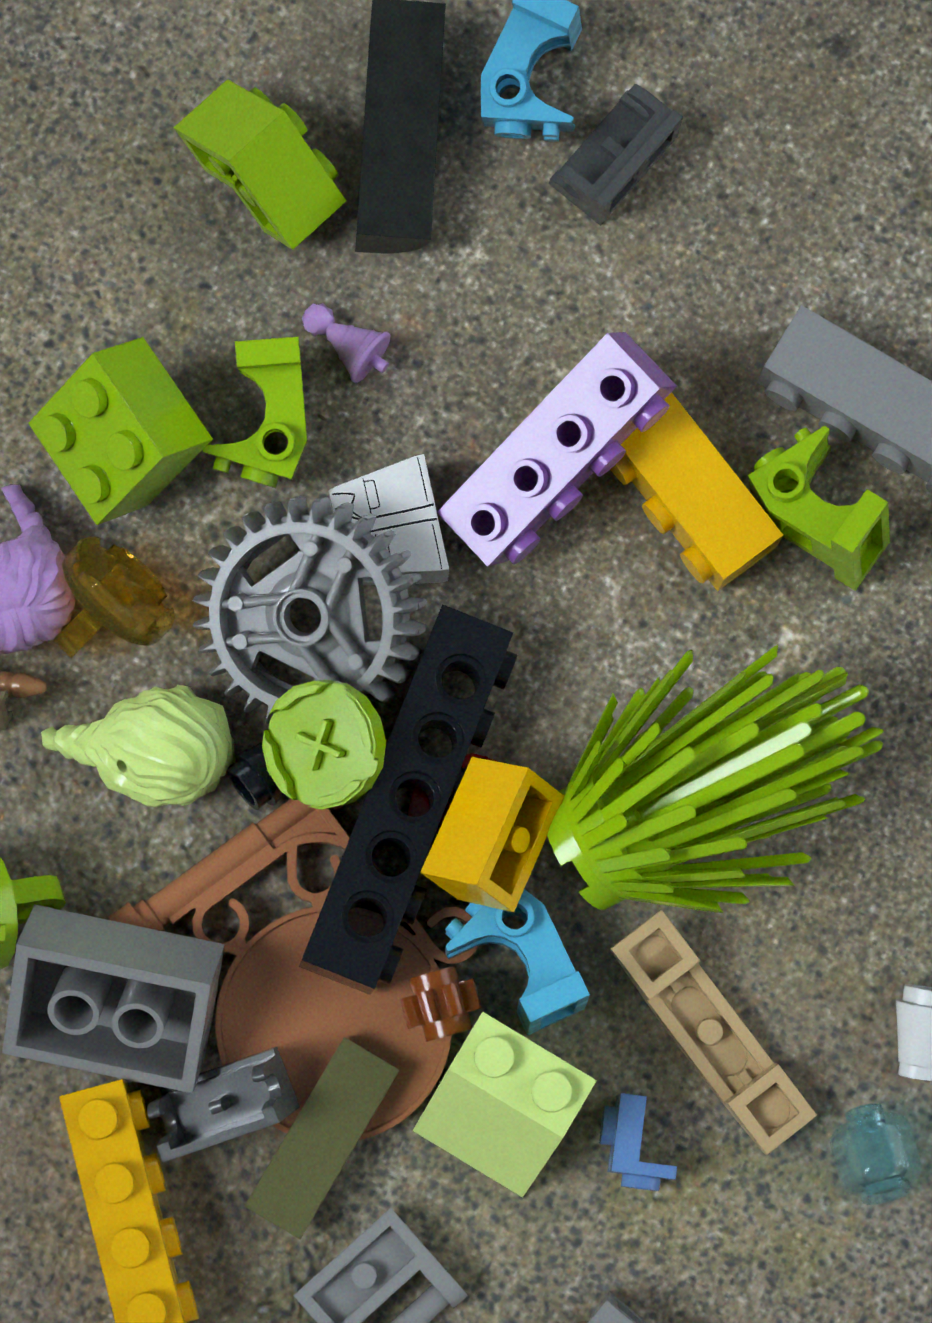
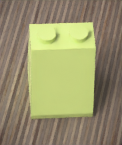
M482 1011L415 1125L413 1132L523 1198L565 1136L597 1080Z

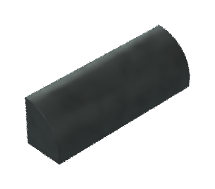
M372 0L355 252L379 254L409 252L423 248L431 241L446 3Z

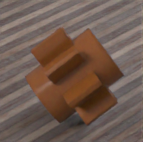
M452 966L409 979L413 995L400 999L408 1029L422 1026L426 1042L473 1028L468 1012L482 1008L474 978L460 982L456 967Z

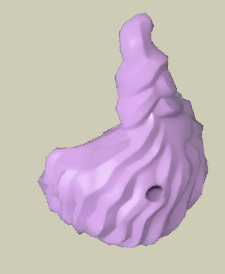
M15 484L1 487L5 499L10 503L11 509L21 527L22 534L17 538L0 543V654L28 650L32 646L42 644L44 641L54 640L61 633L62 627L69 624L75 605L72 590L74 570L67 557L61 551L59 544L52 540L51 533L43 524V518L40 513L34 511V503L23 493L21 485Z

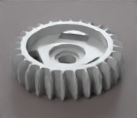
M304 496L291 498L288 501L287 511L281 501L266 504L264 507L265 518L259 511L249 512L242 517L246 531L240 526H233L223 533L231 548L219 545L213 547L208 552V555L220 568H207L197 575L198 578L213 586L212 591L198 594L192 600L196 604L209 607V616L197 620L193 624V627L196 629L210 630L212 639L200 646L198 651L200 653L217 652L221 660L210 670L209 675L216 676L226 672L231 675L233 680L225 690L226 696H231L243 689L250 694L244 706V712L250 713L264 703L267 704V724H269L273 715L269 713L275 701L293 686L276 678L258 661L262 652L314 677L315 680L328 679L348 683L367 696L375 710L377 706L373 697L380 702H386L396 694L389 680L402 683L411 675V672L399 659L414 660L422 652L420 648L407 641V637L420 635L427 629L426 624L410 620V613L426 606L427 600L409 597L407 591L408 588L419 582L422 576L420 574L402 575L399 566L403 565L411 556V552L406 550L393 555L389 553L386 548L395 537V531L390 530L376 537L370 534L376 520V515L368 514L360 518L355 524L352 523L353 503L346 502L341 504L333 515H331L330 498L324 496L316 498L312 502L310 511ZM289 534L301 551L255 584L246 572L251 562ZM363 577H371L380 597L383 614L381 639L369 640ZM297 598H306L313 601L320 610L321 622L314 633H303L296 629L291 622L290 608Z

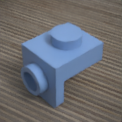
M620 1093L616 1095L615 1107L604 1105L599 1143L610 1145L607 1172L622 1174L621 1187L659 1191L661 1179L676 1180L677 1166L639 1162L647 1096Z

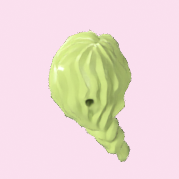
M177 685L171 689L153 687L140 692L134 698L124 699L115 703L104 719L77 726L64 725L59 730L52 726L41 732L42 745L46 749L59 751L65 758L75 759L80 764L96 766L101 779L108 789L124 794L147 807L157 808L169 804L181 806L192 804L207 793L215 791L220 782V777L225 776L228 767L235 762L234 739L230 734L223 705L199 698L194 694L191 687Z

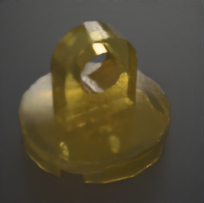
M90 536L80 539L68 551L62 563L65 580L75 598L84 607L53 640L70 658H73L103 626L111 633L132 644L150 646L158 643L172 628L175 620L173 607L165 610L162 604L167 594L162 583L152 571L123 547L113 544L107 550L99 546L101 540L99 537Z

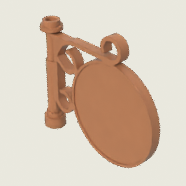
M290 798L258 823L254 824L252 822L145 902L142 899L133 907L127 902L108 916L111 921L165 931L164 927L172 922L174 925L187 914L196 910L192 919L194 935L197 939L211 941L205 936L202 924L207 912L287 854V881L291 891L300 900L311 903L312 907L295 911L277 919L259 931L246 943L250 930L249 916L245 907L236 899L229 900V907L239 917L240 928L232 940L221 943L225 944L223 953H230L236 956L224 978L217 1001L215 1032L222 1065L278 1047L300 1107L280 1123L272 1126L288 1133L344 1037L400 1070L359 1140L385 1132L410 1116L431 1093L447 1061L452 1035L426 1042L422 1026L412 1029L407 1027L400 999L413 995L409 979L440 970L435 961L447 965L464 962L476 952L478 946L448 960L445 952H442L435 945L417 919H415L413 925L406 923L414 935L400 925L393 941V945L403 948L396 971L389 985L378 981L371 995L300 968L301 959L330 886L318 893L306 891L300 886L297 880V848L310 844H328L345 850L350 837L329 809L308 807L311 805H306L299 800H292ZM344 805L333 807L332 809L337 812ZM337 855L330 857L334 876L340 863ZM372 860L373 865H374V867L376 868V870H377L378 872H380L381 874H383V873L380 871V869L377 867V865L375 864V862ZM353 907L349 911V924L357 934L370 937L382 931L383 918L381 914L360 907ZM445 907L436 911L428 919L426 926L432 929L439 921L445 918H457L466 924L472 917L464 909Z

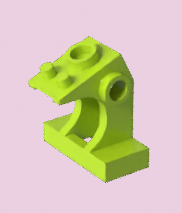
M299 337L235 341L237 369L240 374L254 381L263 391L266 401L265 419L258 431L247 440L236 443L207 445L203 452L216 457L213 464L214 470L229 474L232 462L243 465L241 478L276 488L279 477L293 480L307 445ZM272 433H281L288 439L287 448L280 454H270L264 447L266 438Z
M823 426L811 434L805 427L794 435L798 442L787 450L784 447L773 449L756 462L753 467L754 472L748 475L750 491L783 533L785 539L833 568L835 579L856 591L890 543L888 502L866 489L859 501L852 505L836 506L823 501L811 490L810 482L831 451V445L828 444L830 429Z

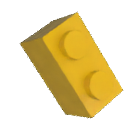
M471 757L420 873L457 900L514 913L545 843L550 825L565 796L528 767Z

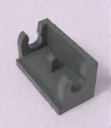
M634 84L630 90L623 94L616 106L561 169L555 172L550 178L549 184L601 226L678 137L683 116L674 109L668 108L643 87Z
M274 1047L200 1073L193 1093L161 1087L159 1089L161 1096L149 1103L147 1115L150 1119L160 1116L165 1125L166 1136L160 1138L157 1144L158 1152L164 1163L280 1123L300 1106L278 1047Z

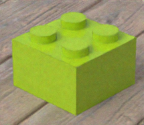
M144 337L92 353L28 423L96 525L147 507L213 440Z

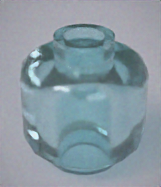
M881 1104L862 1105L846 1112V1123L835 1129L830 1137L831 1151L840 1184L844 1191L849 1195L861 1197L863 1204L866 1205L887 1203L910 1194L912 1191L911 1183L921 1174L922 1164L908 1119L898 1113L884 1112Z

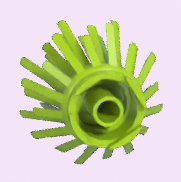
M776 645L660 735L662 730L692 699L693 688H685L650 727L636 737L626 750L625 748L693 662V650L687 651L673 670H669L661 681L660 677H658L646 694L643 688H639L635 692L603 742L614 721L612 714L618 704L612 692L567 786L558 790L565 797L554 816L547 836L560 866L570 861L573 862L588 885L580 889L578 893L589 904L599 910H606L627 899L723 913L718 902L747 904L750 900L742 892L697 888L795 886L788 877H772L768 873L744 874L742 870L808 863L811 860V856L803 852L678 864L697 858L747 848V843L769 838L772 835L828 819L824 815L863 803L865 797L857 794L840 799L835 797L735 830V828L827 795L832 789L829 783L850 775V773L840 768L882 749L883 743L878 740L862 745L882 734L884 729L871 727L847 739L851 731L865 723L866 718L863 713L853 712L840 720L832 716L865 699L869 694L868 688L864 685H856L830 700L818 704L814 702L846 684L848 672L843 667H835L825 674L821 669L812 674L809 672L800 674L799 672L740 709L773 685L772 674L758 671L777 657L778 645Z

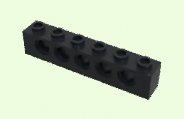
M442 604L386 744L383 768L372 789L366 795L301 959L300 968L369 995L374 991L378 981L390 984L403 952V948L393 945V941L401 921L413 925L427 889L416 885V882L441 827L439 823L447 802H452L467 769L462 767L468 748L470 744L482 747L493 721L495 712L484 708L493 686L505 689L518 655L507 651L513 632ZM451 671H460L467 674L473 681L474 694L465 699L451 697L442 686V676ZM432 728L445 732L451 740L452 752L440 758L427 755L419 745V734L424 730ZM409 786L419 788L426 794L429 800V811L418 817L404 814L396 804V792ZM383 845L397 847L406 858V870L397 876L381 874L373 865L372 852ZM360 904L374 906L383 918L382 931L370 937L357 934L349 924V911Z

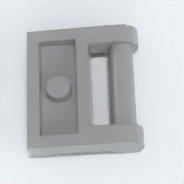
M392 1208L385 1212L293 1295L317 1323H362L419 1270L432 1285L390 1323H429L449 1304L454 1309L468 1297L466 1292Z

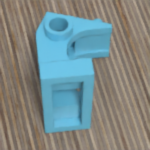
M512 0L513 9L481 73V118L484 126L495 127L494 135L498 137L528 139L531 138V129L543 130L544 141L559 142L560 131H574V117L545 104L537 98L530 87L529 81L534 65L543 54L561 47L572 51L582 31L579 6L567 0ZM514 88L519 90V93L514 98L504 99L501 97L502 93L507 89Z
M524 889L514 913L470 903L465 911L472 918L465 925L455 918L445 928V934L451 939L445 946V954L448 960L474 947L489 943L504 945L517 953L526 967L529 979L522 997L519 998L517 1015L527 1036L585 1009L590 996L579 971H575L545 905ZM509 916H518L525 922V925L519 929H511L504 924L503 920Z

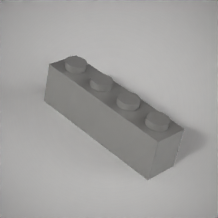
M801 305L764 365L757 383L766 387V396L785 409L796 411L800 407L820 419L818 422L820 428L826 426L830 429V436L843 442H850L853 438L873 450L872 457L883 467L899 474H903L907 470L928 482L926 489L932 494V381Z

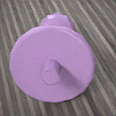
M323 303L312 304L305 310L302 316L305 330L313 336L327 335V340L331 342L339 359L348 370L352 382L358 383L362 381L373 367L381 373L387 369L389 363L382 359L381 356L389 345L390 333L376 332L374 329L367 330L354 327L353 325L335 323L332 309Z

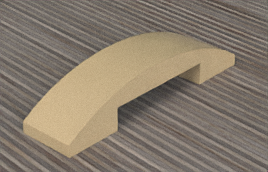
M662 910L656 912L610 948L618 963L675 1043L765 1155L771 1153L817 1116L780 1065L773 1063L699 965L700 959Z

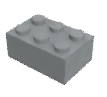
M34 905L16 945L2 1054L193 1093L207 1053L225 944Z

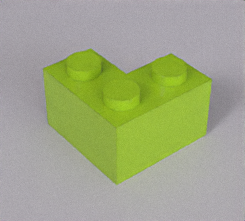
M227 79L173 127L205 172L233 188L262 230L292 250L347 201L333 182L339 176L336 168L318 149L313 148L311 150L302 137L308 131L302 119L285 103L276 107L256 87L248 91Z

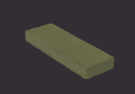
M344 1037L244 1207L296 1238L301 1239L400 1070Z

